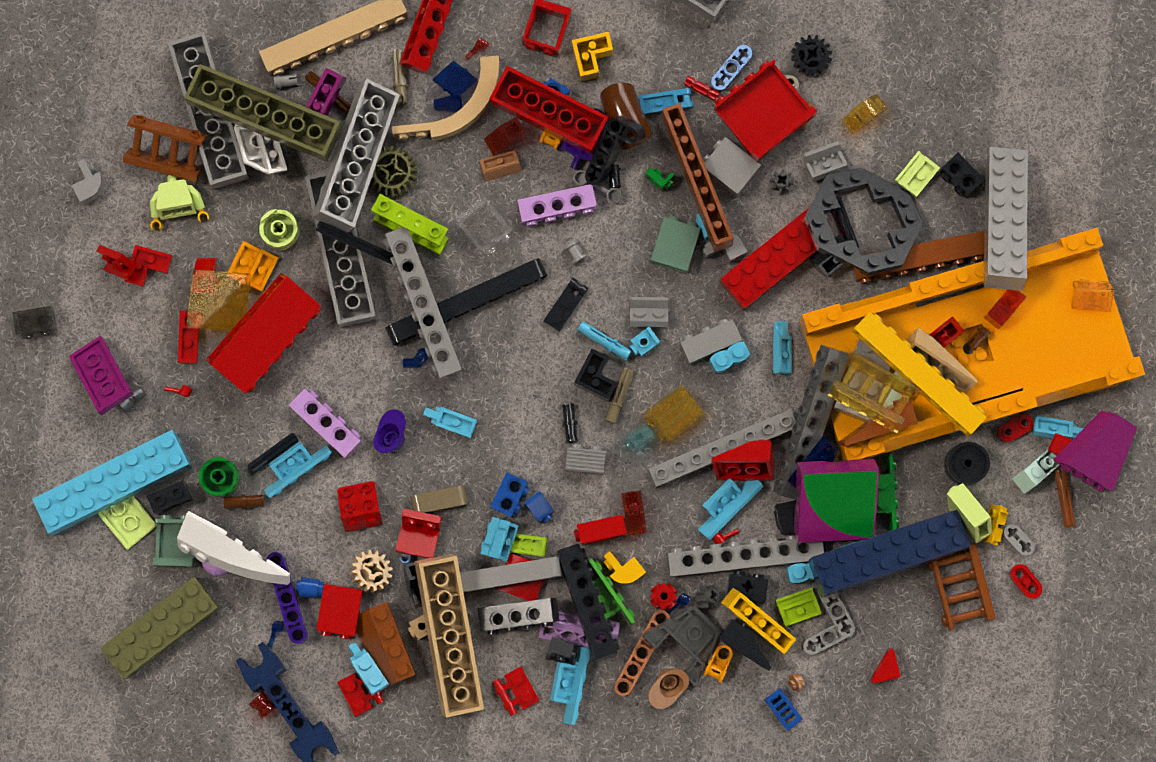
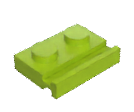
M812 587L775 600L784 627L822 614Z

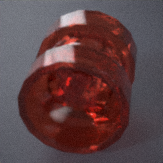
M264 692L260 693L249 704L252 709L258 710V716L261 719L266 717L276 707L273 702L268 701L267 695Z

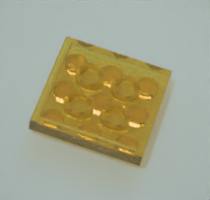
M193 270L187 327L232 330L247 312L251 275L248 273Z

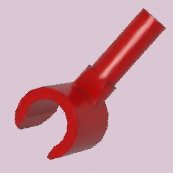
M184 384L181 389L164 387V391L173 392L184 397H189L193 390Z
M733 530L724 536L719 531L712 540L715 544H721L726 539L739 534V530Z

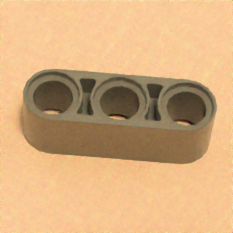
M465 485L410 496L413 511L423 513L468 505Z

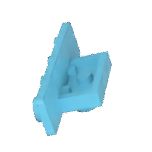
M298 442L270 462L269 466L279 479L264 489L266 495L269 498L277 496L285 486L294 484L303 473H309L317 463L327 460L332 453L329 447L325 445L313 455H310L302 443Z
M729 478L702 505L711 517L698 529L699 532L711 540L763 488V484L758 480H747L738 488L734 481Z
M578 647L574 665L557 662L550 700L566 703L563 719L565 724L575 725L579 716L578 707L583 696L582 687L586 680L587 663L590 660V650L586 647Z

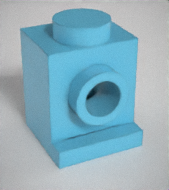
M647 327L630 340L632 345L629 347L635 355L639 354L640 357H643L658 346L660 341L651 328ZM642 339L647 340V345H641L640 341Z

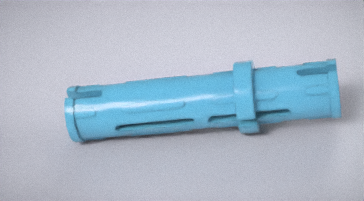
M582 321L577 330L606 348L607 352H612L625 361L632 352V350L618 343L617 339L613 340L585 321Z

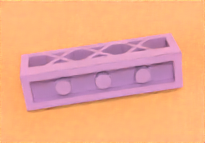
M558 611L560 621L553 622V626H548V628H553L555 631L552 634L544 632L542 624L540 626L539 638L551 640L552 637L574 643V645L588 647L587 641L583 638L585 635L577 614ZM592 617L590 618V623L598 625L600 619ZM610 621L613 631L610 633L612 638L617 640L620 622ZM569 631L572 632L574 636L567 637L563 633ZM604 635L596 637L599 643H603L601 640L606 639Z

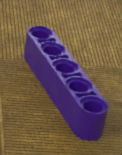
M272 552L267 556V559L270 561L274 556H279L281 563L278 566L289 572L286 559L281 553ZM290 576V583L288 585L273 583L289 639L293 643L302 644L307 640L308 632ZM289 592L292 595V600L290 603H284L282 597L285 593ZM291 611H295L298 614L295 622H290L288 619V614ZM296 630L303 632V638L300 641L294 639V632Z

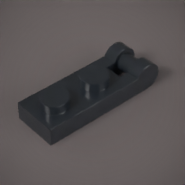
M575 278L570 280L543 321L558 332H560L589 289L587 286L579 284ZM572 289L579 292L576 297L570 293Z

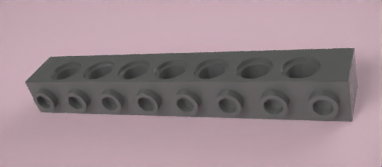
M821 345L817 351L816 361L810 372V380L804 390V398L798 408L796 422L792 427V435L786 445V453L780 463L778 477L774 482L773 491L781 496L797 500V462H814L849 357V354L842 350Z

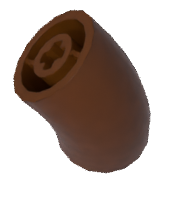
M624 82L615 83L606 87L601 92V103L609 120L617 116H626L643 126L646 130L644 140L634 144L623 142L621 150L632 148L647 140L653 134L644 116L633 85ZM617 121V127L620 129V124ZM633 131L632 135L636 138V133Z

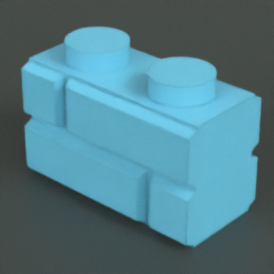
M492 517L491 522L487 526L486 538L481 544L482 550L480 554L507 562L519 525Z

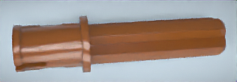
M1056 470L1054 471L1057 484L1055 490H1058L1064 527H1071L1075 525L1069 490L1071 486L1068 485L1066 471L1061 470L1062 478H1060V472Z

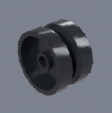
M975 442L959 443L948 451L944 459L945 474L957 485L963 483L965 486L979 482L986 476L990 467L988 453L984 447ZM966 460L970 462V464H968L970 467L965 466L964 462Z

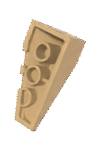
M917 328L906 339L916 354L917 352L922 354L926 358L925 362L928 365L935 366L945 380L949 379L955 384V389L958 392L966 394L978 383V380L946 349L921 329Z

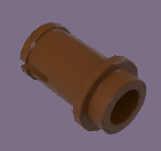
M984 326L978 327V331L966 342L974 351L986 338H989L990 332Z

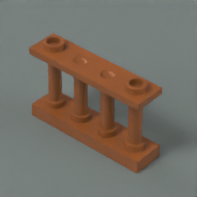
M133 115L127 126L135 128L133 148H129L124 154L123 163L193 182L198 180L202 167L195 165L197 146L203 144L207 134L201 133L198 130H189L149 119L143 115ZM143 130L153 133L151 153L140 149ZM161 135L172 138L169 158L159 155ZM179 140L190 143L187 163L177 160Z
M976 543L970 544L971 546L963 553L927 563L929 571L932 570L943 609L942 623L948 630L954 629L953 623L980 616L982 618L985 617V621L996 619ZM963 560L970 562L971 569L969 571L941 578L939 566ZM967 579L975 580L976 587L974 590L946 597L943 585ZM975 597L980 599L981 606L979 609L951 616L948 604Z

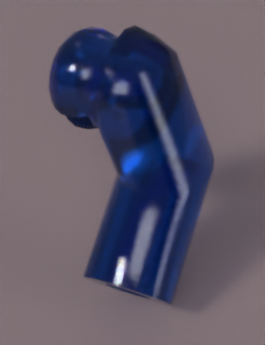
M420 348L414 358H403V368L422 367L428 360L425 348Z

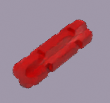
M688 76L684 82L686 87H692L694 91L705 97L708 96L712 101H716L719 97V91L712 90L711 87L700 81H695V78Z

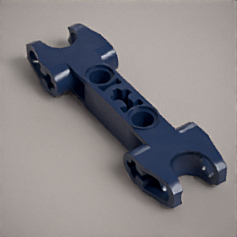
M264 642L258 645L263 655V661L259 667L251 668L242 658L236 660L243 679L250 689L256 693L263 688L297 736L289 745L301 761L315 762L312 755L317 746H325L334 756L340 753L331 732L321 720L313 726L279 678L287 669L279 657ZM275 685H279L282 689L279 696H274L272 693V688ZM285 702L292 703L290 708L293 713L298 711V714L293 715L290 719L288 716L292 715L291 712L283 709ZM297 717L302 718L304 721L302 728H297L294 725Z

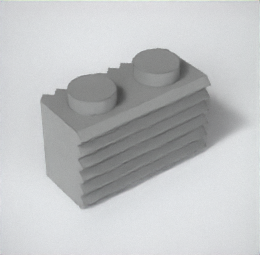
M572 444L571 447H567L565 471L603 475L606 451H602V447L591 446V449H583V445Z

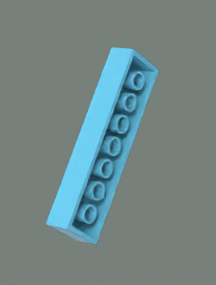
M171 430L32 500L48 534L54 536L97 515L99 512L109 509L111 506L119 504L121 501L129 499L131 496H135L191 468L192 465L176 432Z

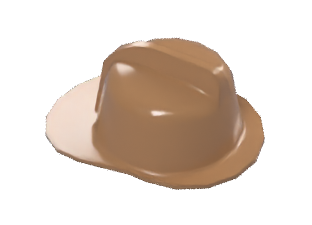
M676 668L661 671L657 676L656 682L649 690L648 699L650 704L657 709H664L672 705L688 688L689 677L686 672Z

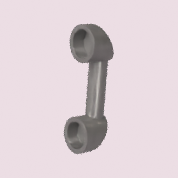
M578 170L574 173L573 180L577 185H589L585 179L586 171ZM600 183L592 185L593 189L607 195L609 202L618 203L621 201L622 192L619 189H610Z

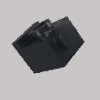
M552 637L545 660H549L552 657L556 662H573L576 650H573L574 643Z

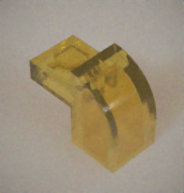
M875 94L854 107L841 120L853 135L866 124L878 118L888 108L878 94Z

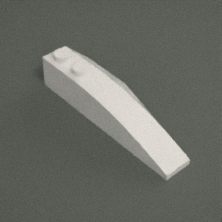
M188 511L177 536L178 547L182 552L194 555L201 562H207L220 569L246 578L284 585L290 583L289 572L269 559L264 561L262 556L254 549L251 551L247 550L239 539L236 538L233 541L226 536L227 532Z

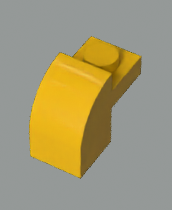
M610 551L604 555L606 560L603 563L610 571L612 569L615 571L610 575V578L619 584L633 583L646 573L635 557L621 566Z

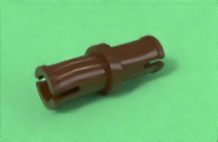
M241 494V496L224 497L225 509L242 508L243 510L246 507H264L263 494L250 496Z

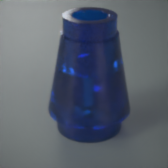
M452 94L434 99L435 111L458 112L462 108V98L460 95Z

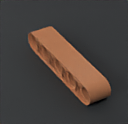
M663 610L656 611L643 634L659 625L655 621L657 614H664L666 620L670 618L669 614ZM642 635L615 682L614 690L620 696H626L632 691L655 649ZM643 647L647 650L646 658L640 659L637 657L636 652L638 648ZM629 665L637 666L638 673L635 676H630L627 673ZM624 681L628 684L629 688L627 692L620 693L617 686L620 682Z

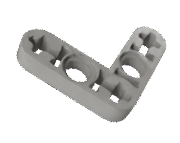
M820 593L818 594L833 625L807 638L803 642V650L806 654H817L854 633V623L838 593L830 595L832 600L836 598L838 602L832 603L829 607L826 604L830 602L827 597L821 598ZM835 605L842 609V613L838 617L833 616L831 613V609ZM846 616L847 619L843 621L846 625L851 626L849 633L842 632V623L839 622L837 624L835 620ZM831 632L834 635V640L831 643L825 642L823 639L824 633ZM819 636L820 641L824 645V647L821 648V645L819 644L814 647V652L812 650H807L806 647L809 645L808 642H817L818 639H816V637Z

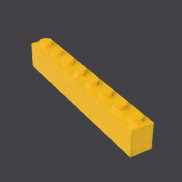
M869 312L852 330V333L967 437L970 436L987 418L984 415V410L978 405L974 406L969 402L970 398L965 393L958 392L955 389V384L949 379L945 380L935 366L928 365L925 362L926 358L919 352L916 354L911 349L912 346L909 342L897 337V332L890 326L886 327L879 315Z

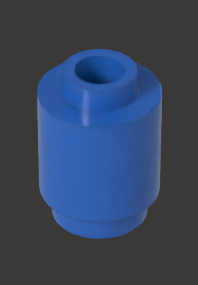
M301 577L300 581L297 580L296 592H299L300 597L318 599V597H322L325 582H320V579Z

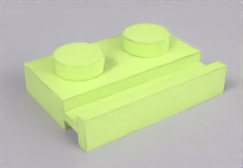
M918 151L895 179V182L916 198L940 167Z

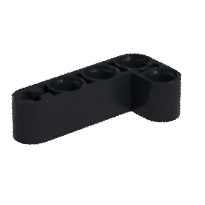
M626 116L611 118L605 126L586 170L585 179L587 183L596 185L606 181L623 142L634 144L644 140L646 137L644 127ZM617 121L620 124V129L617 127ZM633 131L636 133V138L632 135ZM610 139L613 141V146L609 142ZM602 155L605 157L606 162L603 161Z

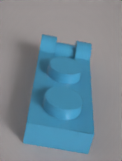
M690 88L640 95L638 97L644 115L662 113L663 108L679 103L684 110L694 107L693 101L690 99ZM677 97H683V102L678 103Z

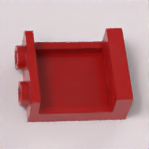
M324 584L316 630L321 631L320 635L332 637V633L340 634L339 638L351 640V636L356 637L361 600L364 594L363 590Z

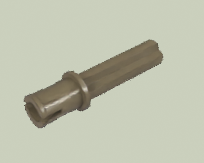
M402 49L393 50L395 82L393 89H395L396 93L400 94L396 105H400V103L401 105L408 104L405 66L399 64L404 52Z
M629 368L622 369L612 401L609 402L610 407L605 421L608 423L616 424L620 410L624 407L622 404L633 375V371Z

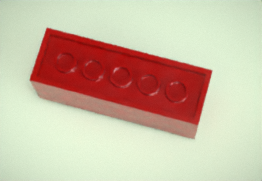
M280 273L205 360L243 393H250L257 386L256 381L260 377L263 378L270 370L269 366L273 362L276 363L280 360L282 351L292 346L295 342L294 337L298 333L301 334L308 326L307 322L311 318L314 319L318 316L321 305L288 276Z

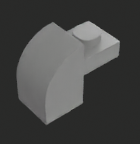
M85 159L78 161V164L85 179L73 184L72 187L80 203L85 205L101 195L104 189V178L100 172L96 173L91 162L88 163Z
M732 233L734 238L733 245L722 249L729 263L747 254L743 242L734 233ZM708 242L704 245L705 248L702 253L706 259L722 250L714 252L711 243Z

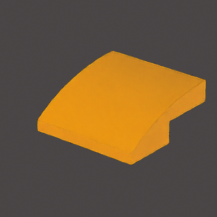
M242 241L226 275L262 292L279 257Z

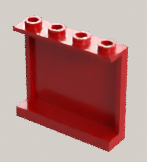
M774 59L771 62L768 60L759 67L760 70L757 73H750L744 79L745 82L743 84H736L730 89L731 93L726 97L723 95L718 98L714 106L716 114L756 162L817 114V110L807 104L778 69Z

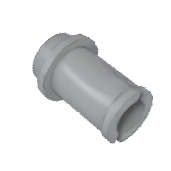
M278 74L277 77H274L275 88L281 90V87L298 86L296 74L279 76Z

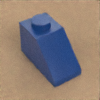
M541 491L524 502L538 523L541 521L546 523L553 518L552 513L554 510Z

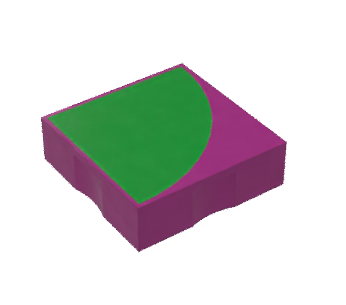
M874 459L845 460L841 462H797V502L795 506L794 533L798 543L859 540L875 536L879 468Z

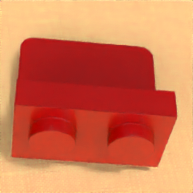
M370 481L337 489L340 515L345 532L383 524L375 482Z

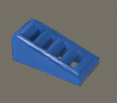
M780 688L764 699L787 731L803 720ZM780 696L782 699L773 705L771 702ZM785 702L786 706L777 711L776 708ZM789 708L791 712L782 718L781 714ZM794 714L796 718L787 724L785 720Z

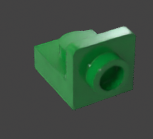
M650 167L645 172V177L660 191L664 188L668 190L675 182L673 180L675 176L673 172L665 180L663 179L664 175L658 169L653 170Z

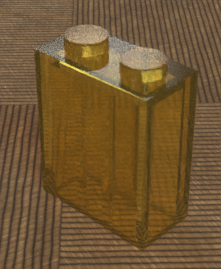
M681 384L645 412L647 417L644 419L650 427L654 426L658 430L656 433L658 438L662 442L666 441L669 444L703 418L705 413Z

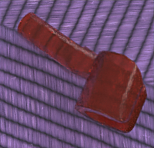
M478 39L473 49L465 58L468 60L478 49L485 51L489 43L484 39Z

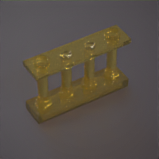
M851 352L846 362L850 366L847 374L841 383L835 380L827 396L898 433L905 420L901 416L903 409L909 399L916 400L921 389L915 384L907 382L870 362L862 355ZM857 370L867 375L859 392L848 387ZM874 380L885 385L876 402L866 397ZM892 389L902 394L894 411L883 406Z

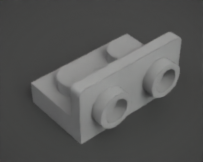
M631 297L630 327H668V298Z

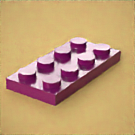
M101 335L69 356L97 412L101 416L134 395L105 339Z

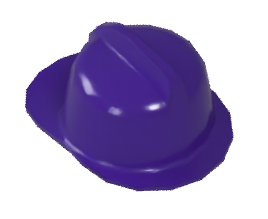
M391 409L382 416L373 440V445L378 452L393 453L403 446L406 419L401 411Z

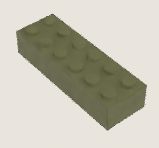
M193 577L100 647V649L122 679H128L218 611L220 607L198 577Z

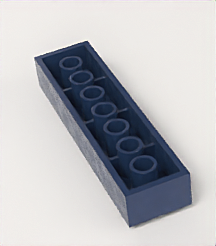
M954 510L813 556L809 559L808 563L820 596L823 598L965 551L971 545L958 511Z

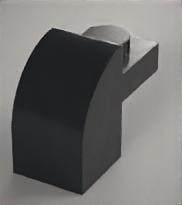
M415 562L404 564V578L408 594L412 598L415 609L422 607Z

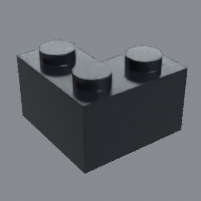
M591 349L574 382L575 386L606 402H609L617 386V382L601 375L609 357Z

